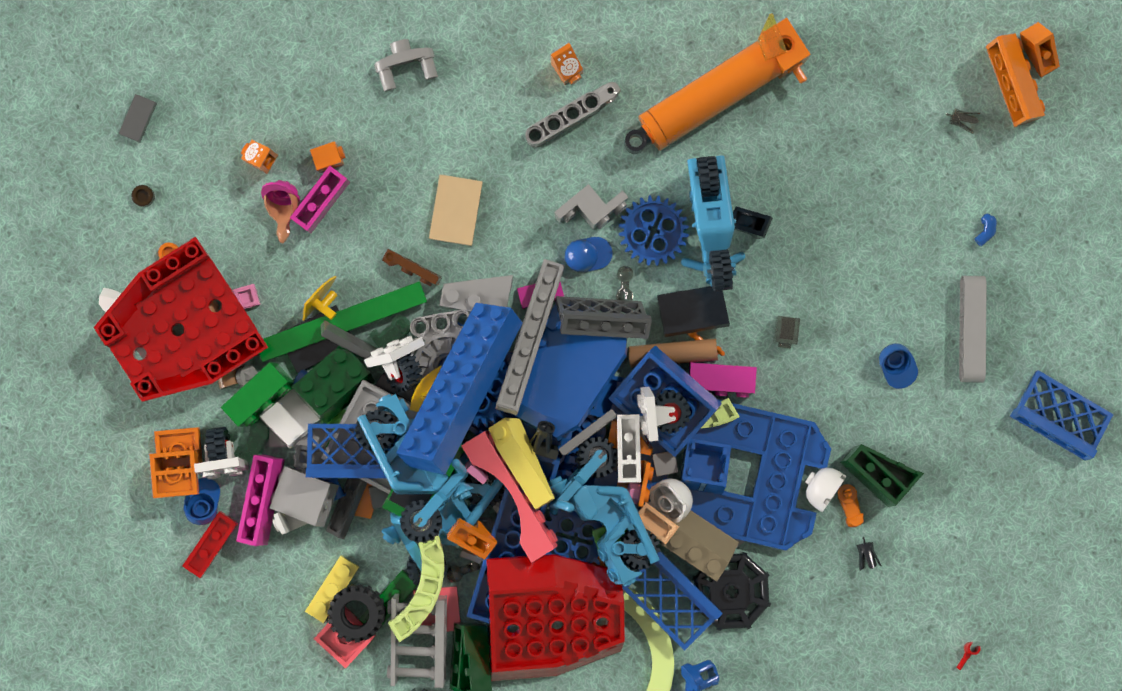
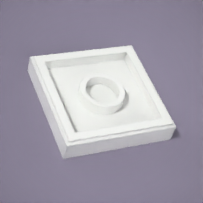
M294 389L260 416L261 420L289 448L308 433V424H319L321 421L297 396Z

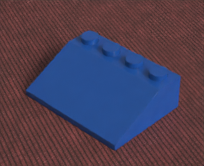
M654 346L608 398L626 415L640 414V416H643L637 402V395L641 394L640 387H650L655 398L658 392L662 394L664 390H667V392H670V390H674L675 393L679 392L689 404V410L691 411L689 422L685 423L686 426L684 428L680 427L678 432L674 430L672 433H668L667 431L661 432L659 428L657 429V442L674 457L722 404L657 346Z

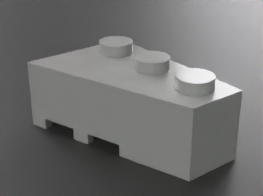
M509 275L445 283L443 285L440 306L468 312L472 311L475 303L508 307L514 277Z

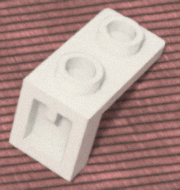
M281 512L273 514L275 518L273 519V525L276 531H280L282 535L308 524Z

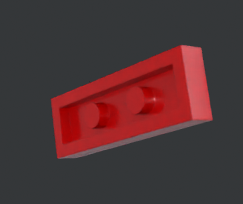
M219 511L182 567L197 577L202 578L238 525V522L222 511Z

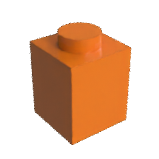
M335 141L310 149L316 170L319 173L325 172L329 166L337 168L344 165L343 159L346 156L343 147H338Z

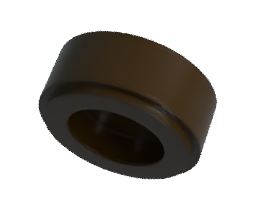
M138 185L133 189L131 197L136 205L148 207L153 203L155 194L150 187Z

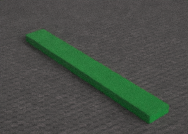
M416 282L337 311L336 316L332 320L327 316H323L263 338L268 348L260 353L261 360L266 362L326 340L321 335L320 327L324 320L348 332L425 304L427 299L421 282Z

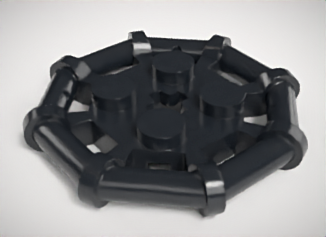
M746 552L733 554L729 563L738 562L737 569H725L718 581L705 579L708 575L702 571H699L696 576L693 575L694 585L702 593L703 585L709 586V600L723 613L717 620L715 619L712 622L718 631L722 629L752 628L751 625L767 607L771 606L768 583L770 575L768 571L765 572L747 556ZM745 565L756 574L752 579L742 572ZM759 582L761 598L755 597L754 584ZM733 585L734 589H738V593H735L734 597L731 598L729 594H726V590L729 589V586ZM753 602L757 603L756 608L747 617L745 614L746 608ZM699 612V613H701L707 620L709 619L703 612ZM727 614H740L741 619L726 620Z

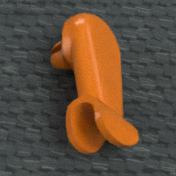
M844 484L838 489L837 496L847 517L845 518L847 526L857 527L864 522V515L860 512L857 490L852 485Z

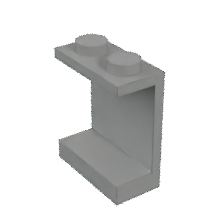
M285 466L279 474L277 489L271 496L270 509L313 526L324 527L339 485L317 478H306V474L297 471L295 468Z

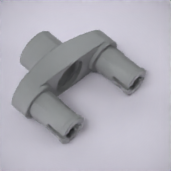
M409 39L391 43L392 55L374 64L376 73H379L384 92L396 89L391 71L396 66L418 61L421 62L426 80L438 77L433 60L435 57L433 48L411 49Z

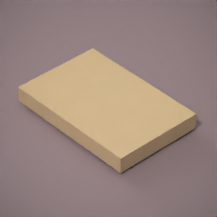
M439 175L429 239L472 246L483 181Z

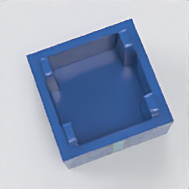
M691 439L684 447L680 481L691 490L722 495L727 484L731 445Z

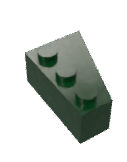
M862 444L854 446L840 462L887 507L896 506L924 474Z
M454 623L449 689L453 691H492L489 633L486 625L481 623Z

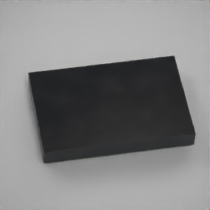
M708 286L657 295L665 337L730 326L723 291H713V288Z
M337 305L330 307L335 312L340 311ZM319 313L293 327L321 318L325 315L323 313ZM326 339L288 353V356L296 372L299 373L301 370H306L320 363L339 345Z

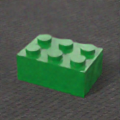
M269 362L224 403L221 409L238 427H248L249 425L252 427L261 419L259 415L270 409L276 403L275 400L277 398L284 397L293 389L291 386L294 381L278 363Z

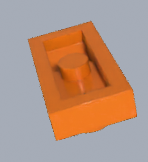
M459 518L447 534L448 540L484 560L497 544V540L478 520L473 526Z

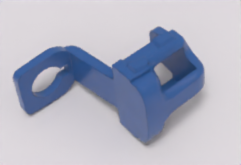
M706 660L696 665L687 663L681 666V675L686 680L685 691H702L710 686L719 684L717 668L711 660ZM707 670L709 679L703 680L700 673Z

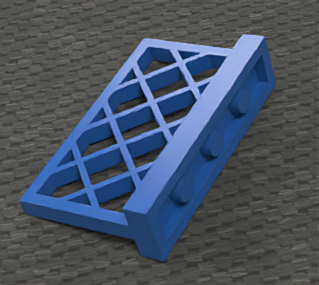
M1039 370L1034 373L1017 408L1010 415L1013 419L1085 461L1095 457L1097 453L1096 448L1113 416L1109 411ZM1039 378L1046 382L1047 391L1038 392L1036 382ZM1061 390L1064 392L1067 401L1057 404L1054 391ZM1049 393L1053 405L1043 407L1039 395ZM1035 396L1038 409L1031 410L1024 406L1028 398ZM1079 401L1083 403L1086 412L1076 415L1073 402ZM1068 404L1071 416L1062 418L1058 406ZM1054 407L1057 420L1050 421L1046 418L1044 410ZM1096 412L1105 416L1102 424L1095 426L1092 413ZM1087 415L1090 427L1081 430L1077 417ZM1073 419L1076 431H1067L1063 421ZM1092 430L1094 437L1092 444L1084 441L1082 432Z
M308 424L306 478L387 479L376 456L369 450L366 451L372 459L366 465H361L355 457L364 448L361 447L353 456L344 448L352 438L358 442L355 436L356 432L352 433L349 430L355 429L357 424ZM313 428L323 429L328 434L320 444L313 439ZM339 429H345L351 435L342 444L333 436ZM330 437L339 445L331 455L321 447ZM318 449L328 457L322 464H312V455ZM341 449L350 457L344 464H338L332 458ZM329 460H331L334 464H326V463H327ZM353 460L357 465H352L349 463ZM375 460L379 465L370 464Z
M660 551L657 552L660 560L655 562V565L659 568V578H646V569L638 570L641 573L644 572V578H635L636 581H644V594H634L628 588L630 585H623L622 588L685 651L723 613ZM662 572H663L668 578H662ZM646 581H659V594H646ZM662 581H672L675 584V594H662ZM678 588H679L684 594H678ZM638 597H644V603ZM646 597H659V609H649L646 606ZM662 597H675V609H662ZM678 597H688L691 600V609H678ZM693 603H694L699 609H693ZM675 612V625H665L662 622V613ZM678 612H691V625H678ZM693 612H703L709 619L703 625H694ZM669 628H675V634ZM678 628H691V637L685 643L678 638Z

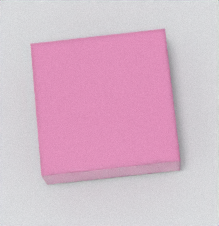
M255 284L233 289L234 294L244 309L260 305Z
M470 460L465 464L467 472L480 483L484 484L488 480L486 470L472 465Z

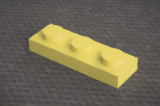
M341 555L305 612L324 623L329 616L327 613L331 600H333L338 592L349 585L359 566Z

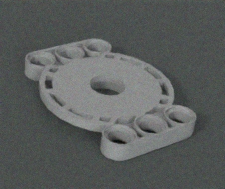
M456 310L415 318L411 322V333L416 337H422L423 341L425 340L424 346L420 347L418 351L416 349L412 352L416 357L415 361L420 363L418 368H422V372L419 373L422 375V379L438 368L440 361L448 356L463 326L458 325L457 319L463 314L469 316L470 313L468 311ZM441 318L447 320V326L443 330H439L436 326L437 321ZM419 322H424L426 330L418 334L415 330L416 325Z

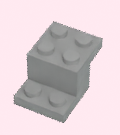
M588 184L554 212L555 218L559 223L563 221L568 223L576 216L577 210L593 230L596 227L601 229L610 222L609 217L613 213L617 216L626 209L628 196L624 191H621L605 204Z

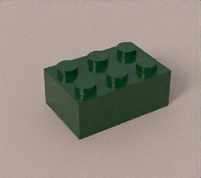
M338 346L296 382L292 388L324 424H327L351 403L362 380L371 384L375 380L371 372L349 350Z

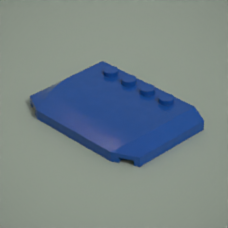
M555 304L550 311L518 414L504 413L513 418L520 419L521 422L536 430L540 421L551 422L555 426L552 438L559 441L566 433L571 430L574 432L580 428L627 356V338L561 334V321Z

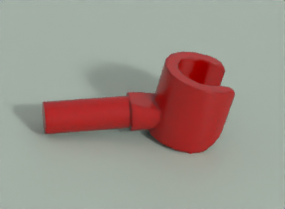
M967 642L964 646V656L956 668L961 670L971 655H977L980 652V646H976L972 652L970 646L973 642Z

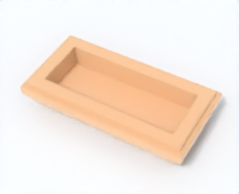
M645 503L638 512L646 530L654 534L665 545L679 528L678 525L648 503Z

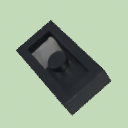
M735 206L733 211V218L736 219L734 230L747 233L755 239L765 238L773 219L771 216Z

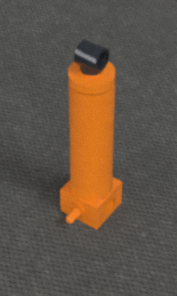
M788 18L761 33L758 40L640 114L638 117L642 125L639 129L632 130L626 135L624 144L626 150L631 154H639L645 147L654 144L661 151L776 77L781 79L793 72L799 83H804L807 77L800 67L811 54ZM780 47H784L786 51L781 50ZM638 137L642 144L639 147H633L629 142L630 139Z

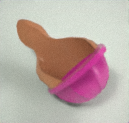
M278 180L263 185L261 195L268 214L277 221L276 234L280 243L283 244L290 235V217L298 208L300 197L294 185L288 181Z

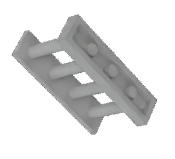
M394 594L392 599L388 601V614H391V620L409 604L399 603V594ZM439 595L431 611L432 615H435V623H432V626L420 625L412 633L430 634L432 637H435V645H432V647L399 646V641L391 629V665H388L387 678L391 679V686L396 685L398 677H424L435 680V687H444L446 683L447 595ZM399 655L431 656V658L435 659V667L431 669L398 668Z

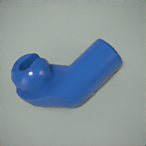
M990 214L982 216L981 221L984 224V231L974 238L980 247L996 234L997 220Z

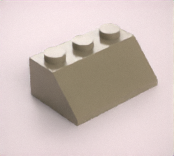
M690 511L683 520L676 523L679 528L665 545L660 541V544L715 581H718L729 564L739 542L693 511Z

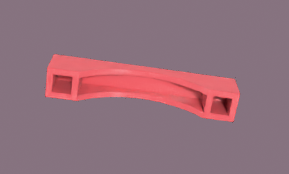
M488 430L484 431L461 445L472 465L494 475L511 493L520 516V544L531 563L558 546L556 543L558 539L555 533L546 527L544 523L546 519L543 513L533 507L496 448Z

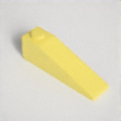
M504 418L488 428L496 448L533 507L539 509L554 500L555 498L532 445L529 443V438L521 420L517 418Z

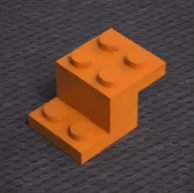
M200 427L154 431L156 453L149 454L153 498L199 494L198 474L195 473L194 464L203 463Z

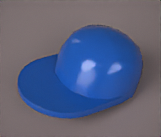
M601 237L579 239L567 246L565 261L572 270L577 272L602 269L612 259V247L607 240Z
M893 343L886 346L880 352L879 364L887 383L891 387L896 389L906 388L916 380L918 368L913 355L906 346L900 343Z
M200 478L198 479L199 494L185 496L184 513L187 520L192 524L206 525L216 517L220 499V487L212 479Z

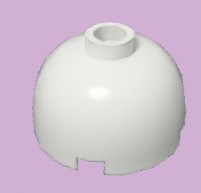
M833 468L820 469L816 474L812 472L805 481L808 484L806 497L809 503L820 512H823L847 476Z
M665 479L651 487L649 494L651 502L648 504L673 523L680 522L691 511L693 503L692 494L683 482L677 479Z

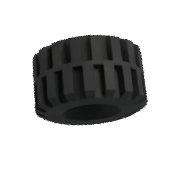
M364 584L349 585L338 592L333 600H331L327 613L330 617L328 622L332 624L333 627L331 629L333 632L336 631L339 638L344 637L348 642H361L374 636L381 628L386 617L384 616L386 607L383 605V598L379 597L380 593L377 590L373 591L370 586H363ZM358 600L367 606L369 619L365 624L354 625L347 620L345 607L350 601Z

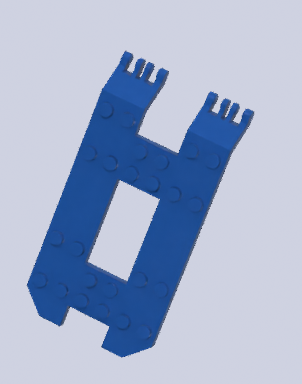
M614 375L595 403L594 409L588 415L602 417L611 409L616 415H626L608 399L626 378ZM732 403L740 416L739 418L719 426L701 428L692 439L731 445V448L760 454L761 459L752 497L727 491L720 495L689 489L693 498L691 511L734 539L786 551L797 542L810 536L813 532L817 513L796 508L805 465L820 469L827 468L831 447L824 439L815 422ZM657 441L649 442L653 447L652 454L668 452ZM641 454V460L650 462V466L654 468L652 481L648 480L647 482L649 490L658 482L671 479L667 478L668 474L656 476L652 454ZM566 455L565 463L578 465V462L575 463L577 457ZM618 468L617 471H613L607 474V476L589 478L583 485L617 486ZM562 470V475L570 476L573 473L570 470ZM635 504V507H636L637 511L639 512V510H640L642 507H639L637 504Z

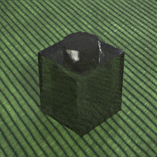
M777 316L773 343H778L779 348L791 349V345H797L800 318Z

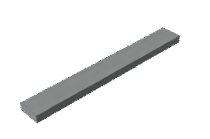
M546 259L543 260L495 409L514 415L518 414L565 265Z

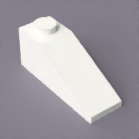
M640 414L617 415L618 483L641 482Z

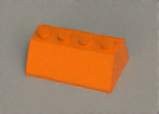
M1016 33L996 37L986 46L1014 127L1040 119L1045 116V105L1041 99L1039 100L1037 83L1030 75L1031 67L1029 61L1024 58L1022 41L1017 38Z

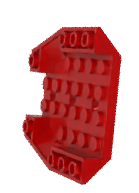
M197 237L192 238L140 271L93 327L104 345L110 348L131 381L130 385L141 402L213 384L268 348L257 327ZM214 300H219L222 303V308L218 312L210 310V304ZM176 324L184 326V333L181 336H175L172 332ZM138 348L146 350L147 355L143 360H137L135 357V351Z
M554 554L543 555L532 563L528 556L486 559L489 587L491 681L558 676L621 652L625 642L622 584H615L610 580L607 574V567ZM599 618H606L608 620L603 626L596 624ZM556 621L563 622V626L559 629L551 627ZM515 624L519 626V629L516 632H508V626Z

